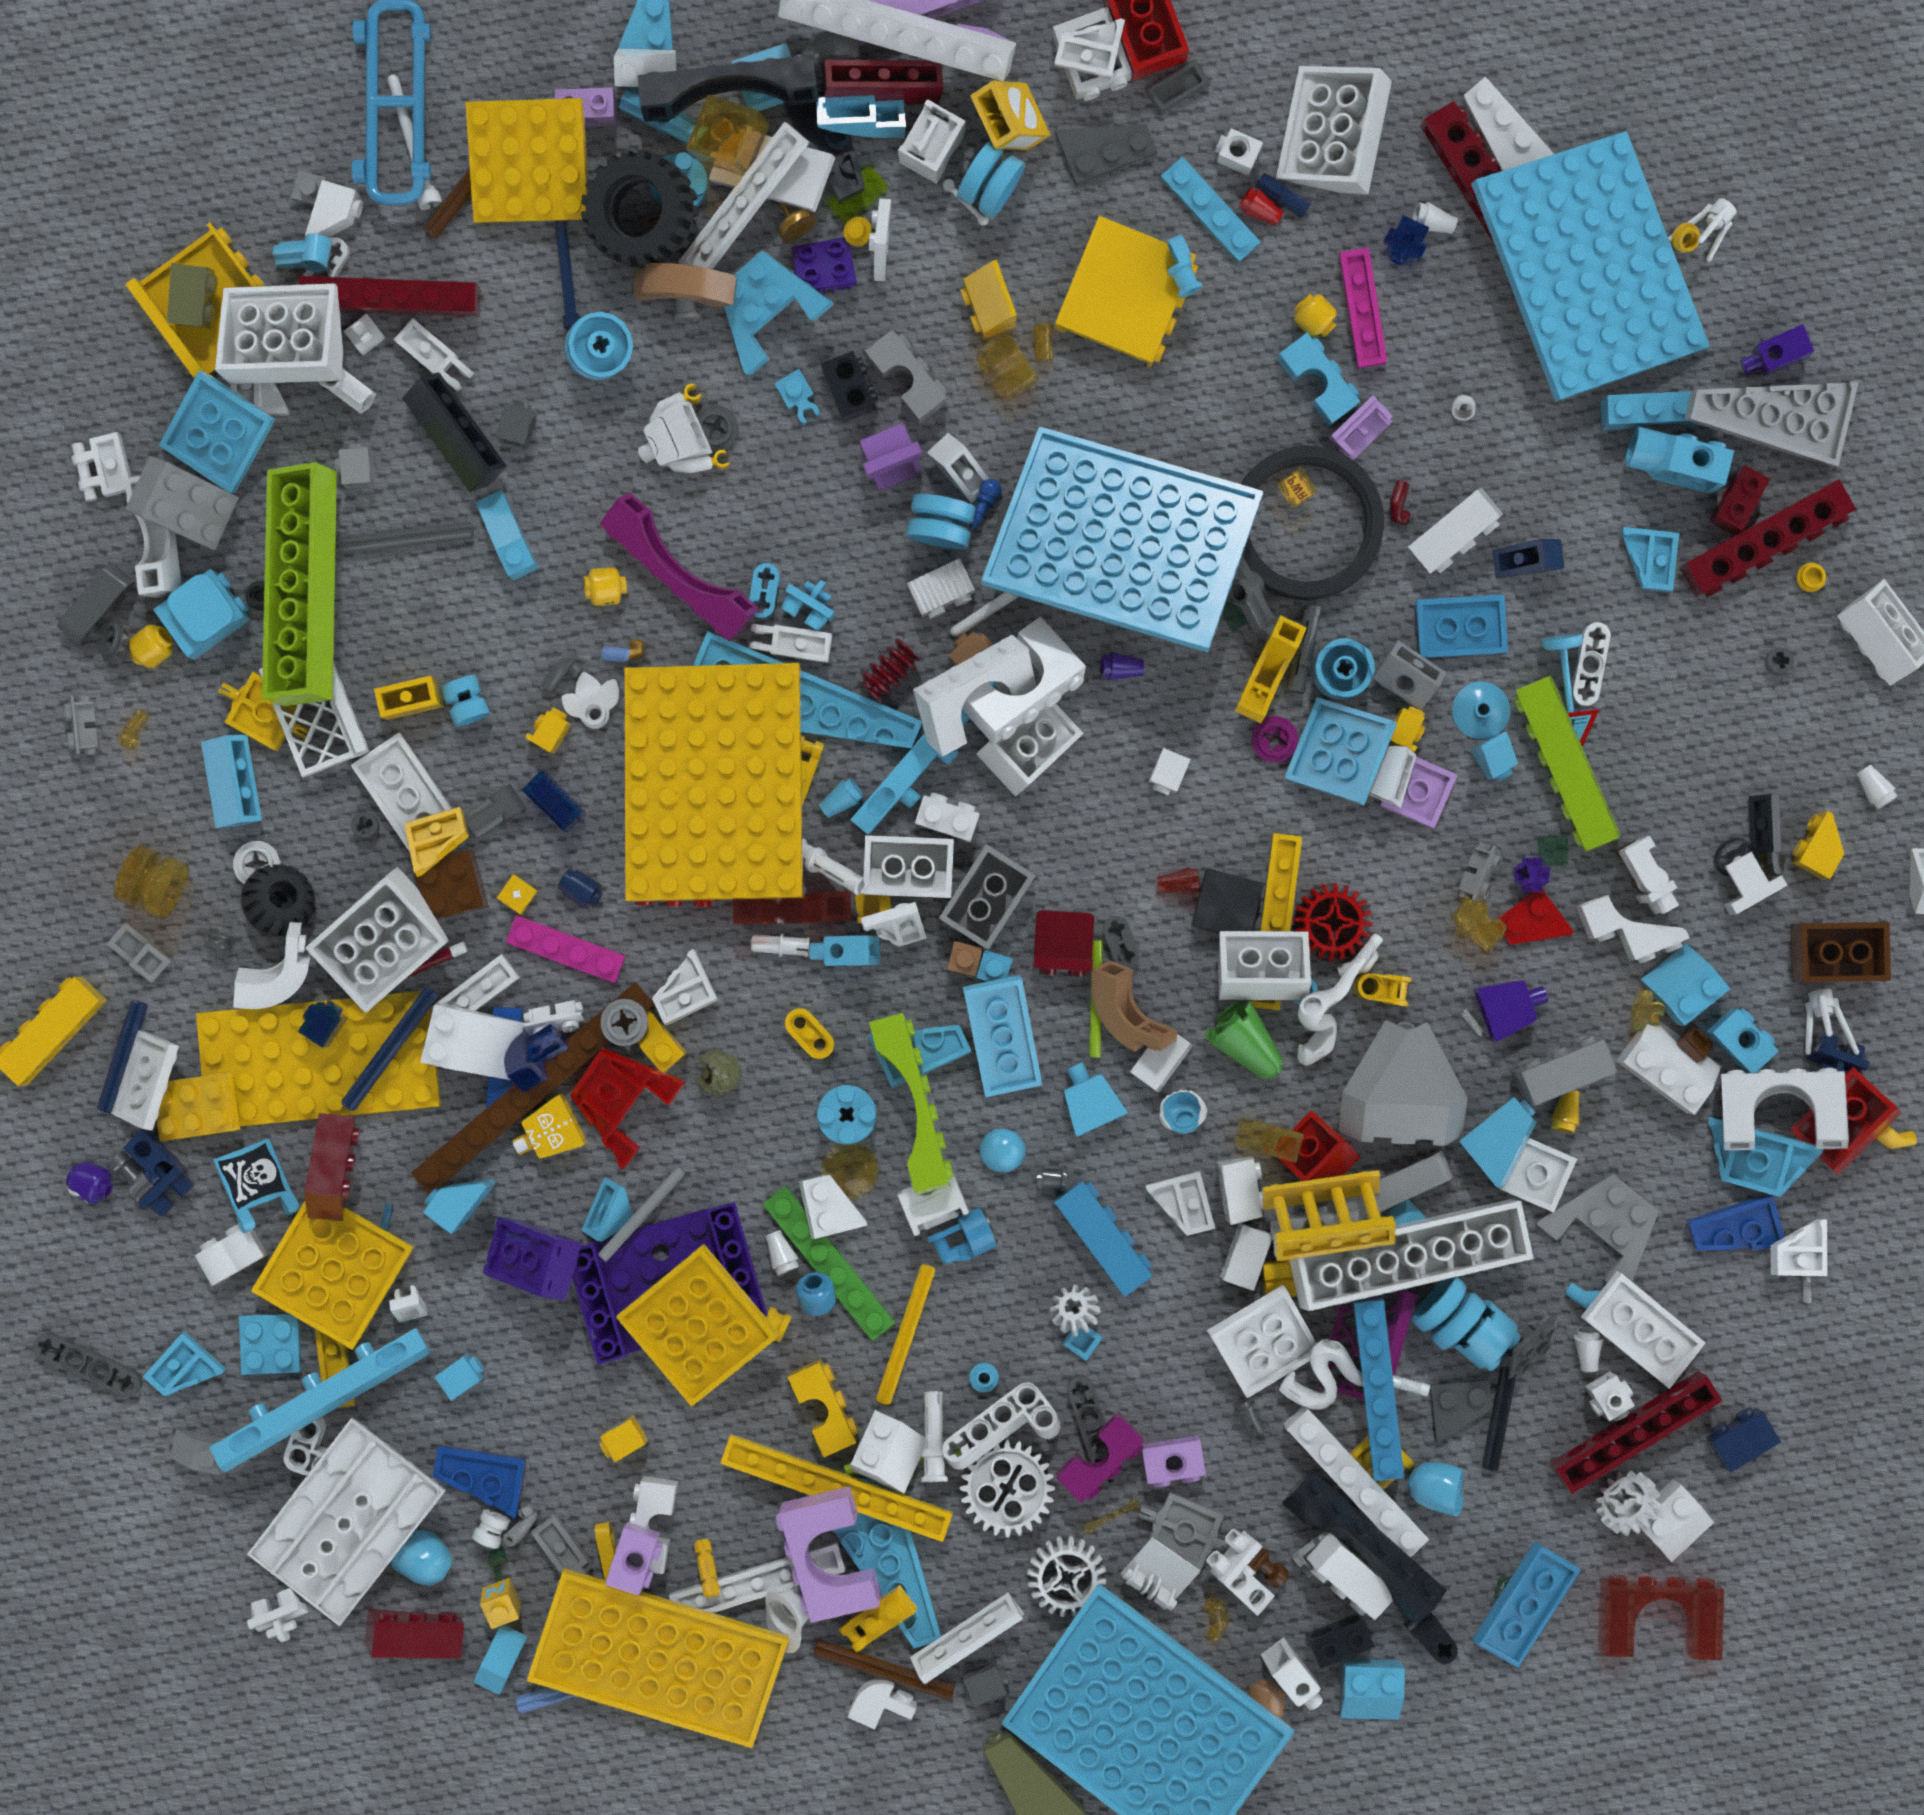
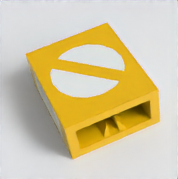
M992 80L970 95L995 149L1028 150L1051 136L1027 83Z

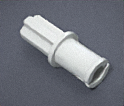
M782 933L780 936L755 934L751 939V950L753 952L777 953L779 957H782V954L808 957L810 938L783 937L784 934Z

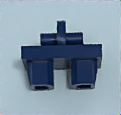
M1826 1033L1820 1036L1816 1046L1811 1049V1054L1807 1056V1060L1821 1064L1820 1069L1834 1068L1837 1069V1072L1844 1071L1845 1075L1853 1067L1859 1073L1862 1070L1866 1071L1870 1061L1864 1059L1865 1046L1856 1043L1859 1050L1858 1055L1853 1053L1849 1044L1846 1045L1843 1052L1837 1049L1839 1038L1833 1034L1828 1037Z

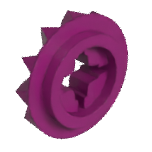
M1270 716L1264 718L1262 723H1258L1255 726L1251 743L1255 753L1264 761L1278 763L1293 755L1298 745V733L1289 720L1280 716ZM1280 728L1279 739L1283 740L1282 742L1286 743V745L1276 744L1270 751V740L1266 739L1267 737L1263 736V734L1273 735Z

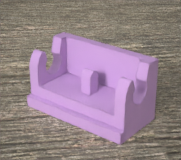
M1372 395L1331 435L1328 441L1340 453L1354 460L1392 423V415Z

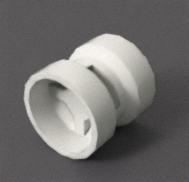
M484 1509L480 1516L481 1524L475 1528L472 1539L483 1546L498 1549L502 1541L501 1534L508 1528L511 1520L494 1510Z

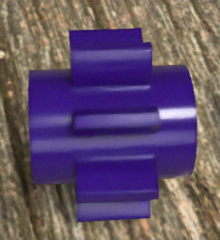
M1523 857L1522 863L1514 867V882L1522 884L1521 891L1530 893L1532 891L1542 892V887L1550 882V867L1542 865L1543 858Z

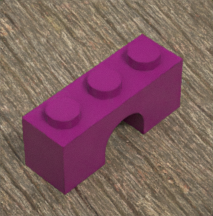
M1119 1411L1097 1431L1099 1438L1108 1447L1104 1459L1096 1463H1090L1085 1461L1076 1452L1056 1472V1478L1081 1504L1086 1499L1089 1501L1093 1500L1102 1490L1100 1485L1107 1478L1110 1480L1114 1479L1123 1469L1121 1464L1128 1457L1131 1460L1134 1459L1144 1448L1141 1445L1144 1442L1141 1433Z

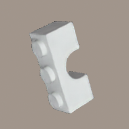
M644 1476L640 1484H635L633 1501L638 1503L636 1513H631L630 1523L650 1529L649 1520L654 1515H672L675 1509L678 1481ZM659 1538L658 1541L662 1542L663 1546L658 1560L652 1559L649 1570L654 1571V1573L664 1574L667 1566L670 1539ZM632 1553L628 1556L631 1564L635 1566L643 1564L641 1555Z

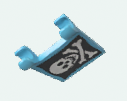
M269 1138L213 1160L242 1233L252 1231L256 1225L248 1209L280 1197L283 1210L287 1216L299 1210L298 1201L289 1187Z

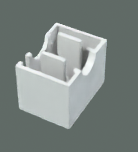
M927 99L905 142L898 149L899 163L937 184L946 169L951 155L957 150L965 136V120Z
M955 1175L953 1178H949L950 1187L917 1196L914 1192L912 1181H910L911 1187L898 1192V1198L914 1236L920 1234L922 1229L928 1230L958 1217L960 1213H963V1215L969 1213V1208Z

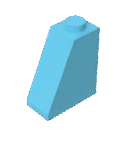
M1513 1097L1459 1141L1499 1189L1506 1185L1537 1123L1532 1117L1536 1112L1525 1099L1520 1102L1517 1098Z

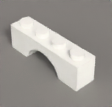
M140 476L125 478L127 504ZM134 514L139 521L144 538L143 557L135 565L138 595L153 598L167 597L182 585L176 534Z

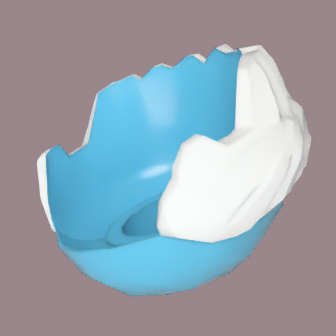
M1179 1090L1171 1095H1166V1098L1160 1104V1121L1162 1125L1178 1134H1188L1195 1131L1206 1119L1207 1107L1205 1102L1192 1090Z

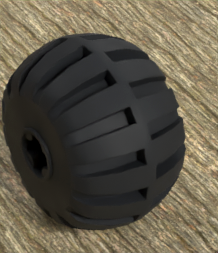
M273 864V868L270 865L264 866L253 872L242 888V911L248 922L258 929L259 932L272 936H286L290 922L302 923L301 929L309 922L315 907L313 887L311 883L308 884V878L294 867L283 864ZM275 895H278V900H284V903L279 907L271 903V899Z

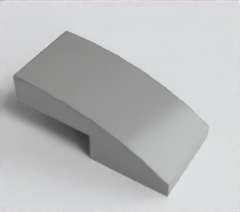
M128 921L122 925L107 943L110 948L129 962V966L151 983L171 962V959Z

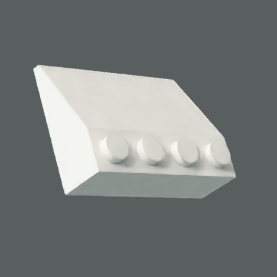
M1299 66L1276 175L1277 180L1339 193L1369 194L1392 83L1381 68Z
M336 284L234 287L223 289L215 370L229 384L341 381L343 346L338 288Z
M397 866L305 949L366 1013L449 940L418 888Z

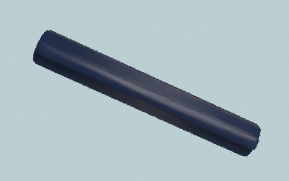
M137 1000L130 1002L97 1105V1109L102 1112L111 1113L137 1031L140 1030L146 1013L147 1004Z

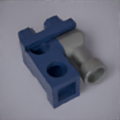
M141 1129L123 1147L124 1150L120 1151L107 1163L106 1167L114 1174L117 1172L122 1174L130 1184L129 1193L131 1197L138 1201V1204L143 1209L150 1208L158 1215L163 1216L175 1205L164 1193L171 1187L180 1197H183L194 1187V1184L185 1173L188 1169L156 1137L157 1135L151 1130ZM130 1156L143 1168L140 1173L128 1164L131 1159Z

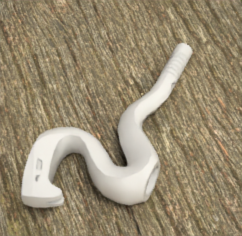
M1372 935L1333 988L1310 993L1301 1001L1298 1010L1299 1020L1307 1030L1316 1031L1305 1045L1300 1044L1298 1047L1297 1058L1301 1064L1308 1066L1328 1055L1333 1050L1336 1041L1337 1023L1331 1014L1324 1013L1329 1007L1337 1004L1346 996L1358 972L1383 942L1379 935Z
M1323 1339L1313 1346L1310 1353V1363L1313 1372L1325 1390L1318 1392L1297 1383L1295 1372L1292 1371L1282 1381L1279 1391L1303 1407L1320 1410L1330 1406L1335 1401L1337 1394L1336 1382L1328 1367L1329 1361H1333L1351 1383L1363 1387L1362 1373L1356 1368L1342 1344L1334 1340ZM1393 1375L1395 1388L1428 1396L1429 1384L1410 1379L1406 1380V1378Z

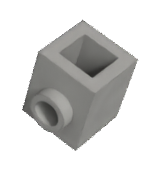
M349 444L347 449H340L339 458L335 459L337 476H341V485L346 489L376 487L373 451L365 447L364 444Z

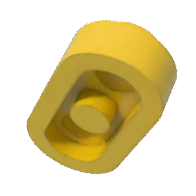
M797 1008L788 1013L785 1019L786 1030L811 1057L823 1059L833 1052L835 1043L832 1035L808 1010ZM802 1017L805 1019L806 1024L803 1028L795 1026L796 1018ZM821 1038L825 1041L824 1049H816L814 1045L816 1039Z

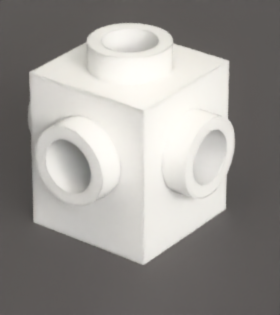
M1610 1371L1585 1386L1592 1397L1589 1404L1598 1417L1602 1415L1609 1421L1613 1419L1618 1421L1626 1417L1630 1413L1629 1409L1635 1406L1630 1399L1634 1394L1625 1381L1620 1382L1617 1375Z

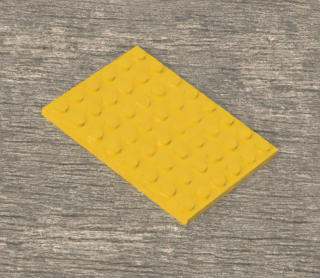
M800 663L624 668L625 901L803 898Z

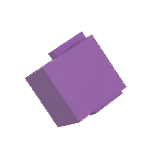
M903 423L860 440L861 449L866 459V463H863L868 480L874 478L878 491L922 474L917 459L922 458L921 448L918 441L911 443Z

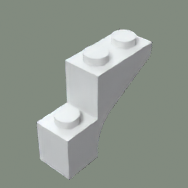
M1609 895L1601 896L1576 906L1589 939L1597 938L1599 942L1616 936L1614 931L1617 930L1628 959L1638 960L1639 964L1656 958L1655 952L1665 949L1666 953L1683 947L1682 941L1689 939V935L1684 928L1638 923L1625 919L1614 908Z

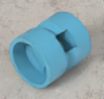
M476 675L453 680L440 688L445 703L452 706L449 713L455 727L468 725L491 714L485 698L479 697V693L482 690ZM469 695L470 699L459 702L458 698Z

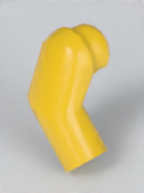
M1890 1125L1876 1138L1889 1149L1913 1146L1917 1143L1914 1131L1897 1133Z

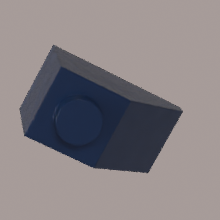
M1537 539L1492 550L1496 579L1545 573L1565 568L1561 539Z

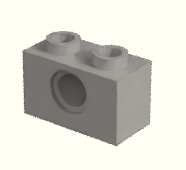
M1398 640L1379 665L1373 679L1378 681L1382 687L1391 690L1403 698L1407 704L1422 710L1439 688L1447 672Z

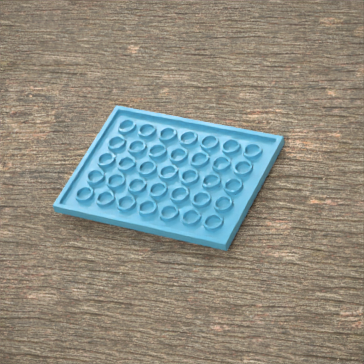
M1627 131L1476 179L1471 183L1555 402L1710 348Z
M1039 426L981 582L982 585L1208 653L1261 503L1263 491Z
M1100 1583L1001 1723L1119 1815H1235L1295 1731Z

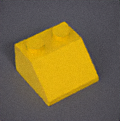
M997 259L963 279L964 288L960 289V293L965 306L971 305L974 315L970 316V320L975 333L981 332L982 338L986 339L1016 328L1017 314Z

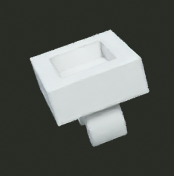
M367 313L344 330L345 334L362 355H365L386 338Z
M414 1285L410 1286L411 1294L409 1296L403 1297L402 1292L396 1289L394 1293L395 1299L389 1301L390 1311L399 1323L427 1316L426 1304Z

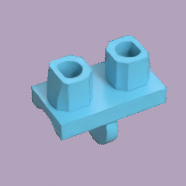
M820 580L816 586L807 581L803 588L811 593L810 596L792 584H789L786 588L787 596L781 609L794 618L803 605L811 609V613L804 622L811 629L819 631L827 621L831 622L835 616L832 609L817 601L820 598L828 603L832 597L823 591L827 584L825 581Z

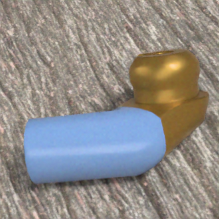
M632 639L629 642V648L604 646L601 652L602 659L622 663L640 659L646 652L644 651L645 642Z

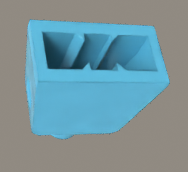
M824 936L823 943H810V959L824 960L825 966L880 965V941L878 936ZM840 946L843 948L842 956L839 954Z
M1083 1062L1067 1069L1074 1085L1063 1089L1076 1136H1080L1127 1114L1125 1107L1101 1073L1089 1077Z

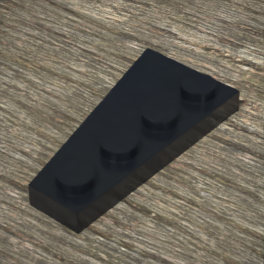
M822 83L817 85L818 96L823 98ZM784 102L783 108L794 127L809 141L806 147L830 153L835 157L827 184L838 203L841 204L865 192V184L856 152H854L851 135L818 128L816 102L789 105Z

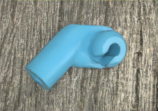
M1572 1283L1567 1288L1565 1295L1587 1309L1601 1290L1585 1291L1575 1283Z

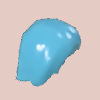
M424 1529L415 1530L391 1560V1567L399 1574L416 1584L433 1586L442 1581L452 1565V1557L448 1547L435 1533Z

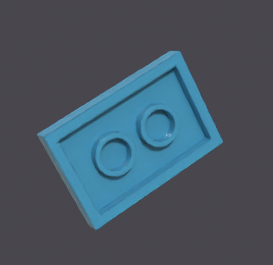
M1504 594L1419 599L1415 601L1418 654L1424 658L1508 653Z

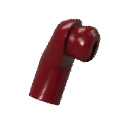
M1402 480L1396 481L1390 497V519L1394 524L1399 523L1405 526L1409 521L1411 513L1402 508L1410 485Z

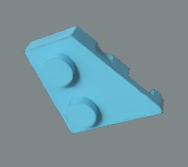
M183 1332L147 1371L143 1378L163 1396H167L218 1376L227 1369L190 1335Z

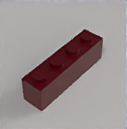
M825 60L822 72L823 98L874 95L875 101L904 100V104H925L928 99L935 104H939L943 91L942 64L930 60Z

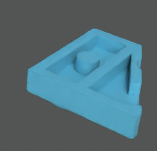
M637 0L618 49L673 50L670 1Z
M1622 527L1620 533L1641 589L1672 592L1674 588L1679 533Z

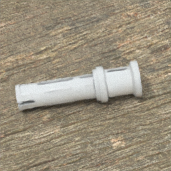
M802 838L803 865H805L806 870L811 873H822L856 895L861 894L867 886V879L830 859L827 857L825 850L820 847H812L807 844L806 839Z
M924 1392L925 1449H922L921 1457L924 1458V1476L921 1477V1482H948V1477L945 1476L944 1455L942 1453L943 1392Z

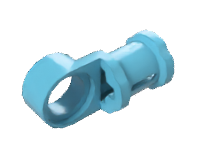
M1179 234L1167 240L1169 250L1176 263L1167 270V273L1174 278L1179 289V298H1185L1196 293L1203 285L1197 281L1191 269L1192 262L1189 248L1183 236Z

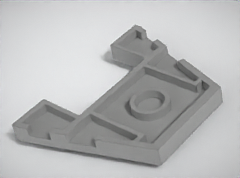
M1610 1174L1570 1201L1557 1207L1554 1213L1550 1212L1546 1216L1541 1217L1535 1224L1557 1241L1574 1219L1577 1218L1621 1255L1603 1280L1608 1283L1615 1272L1618 1271L1632 1282L1659 1211L1617 1176Z

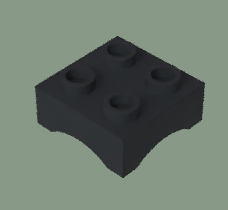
M1207 868L1191 925L1219 933L1220 931H1252L1265 883Z

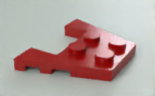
M604 1048L599 1051L570 1096L589 1124H594L603 1137L602 1143L607 1149L610 1148L618 1159L615 1162L623 1170L629 1165L641 1147L620 1131L618 1127L644 1089L647 1088L665 1104L669 1105L675 1100L686 1082Z

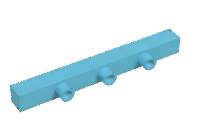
M990 681L991 686L996 689V681ZM962 710L961 720L964 726L970 718ZM924 733L851 818V821L869 836L898 801L902 802L909 809L918 802L921 796L911 786L936 757H939L944 763L949 765L959 752L954 750L942 757L927 743Z
M415 1328L377 1351H374L370 1342L363 1343L354 1350L359 1360L358 1362L323 1382L318 1373L307 1375L301 1381L306 1392L271 1412L268 1411L265 1403L252 1407L248 1411L253 1421L252 1423L209 1447L218 1467L226 1473L431 1354L420 1332Z

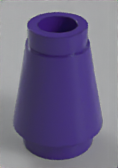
M1111 651L1108 654H1102L1100 675L1101 677H1106L1108 681L1143 676V659Z

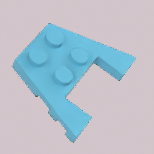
M760 251L734 274V276H737L734 302L731 306H724L744 373L750 376L770 360L755 339L754 334L796 299L809 319L813 321L817 320L834 305L832 300L823 296L813 286L804 282L791 270L763 251Z

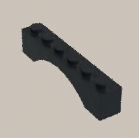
M798 54L788 58H767L754 62L739 61L728 65H708L695 69L680 68L676 71L649 72L644 75H638L640 108L645 122L674 119L684 109L697 101L712 95L732 91L763 93L778 98L789 105L819 102L813 55Z
M1312 1469L1294 1485L1283 1500L1282 1504L1303 1523L1334 1534L1360 1552L1382 1577L1391 1594L1393 1603L1416 1624L1436 1609L1447 1589Z

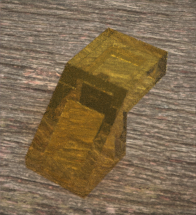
M1241 1116L1234 1145L1296 1162L1304 1134Z

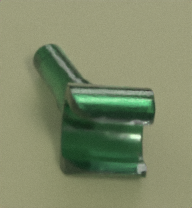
M500 1546L498 1549H492L488 1558L490 1566L493 1567L495 1583L502 1581L500 1564L508 1562L504 1547Z

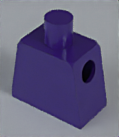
M1804 324L1757 344L1753 349L1754 354L1741 359L1740 364L1746 376L1761 370L1764 377L1808 359L1814 352V348ZM1768 352H1775L1778 358L1775 360L1771 359Z
M1524 980L1473 988L1490 1039L1495 1042L1536 1021L1537 1015L1534 1007L1548 1002V996L1543 986L1528 990Z

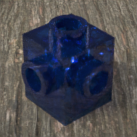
M1403 215L1396 229L1390 227L1383 241L1384 244L1388 245L1384 254L1389 256V260L1397 265L1404 266L1406 264L1410 266L1415 258L1421 259L1428 245L1423 240L1430 227Z

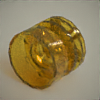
M138 844L129 853L120 869L114 887V898L122 903L128 902V905L131 907H137L142 903L143 912L159 919H166L178 904L187 883L190 870L189 864L171 856H167L161 861V853L159 851H150L149 847Z

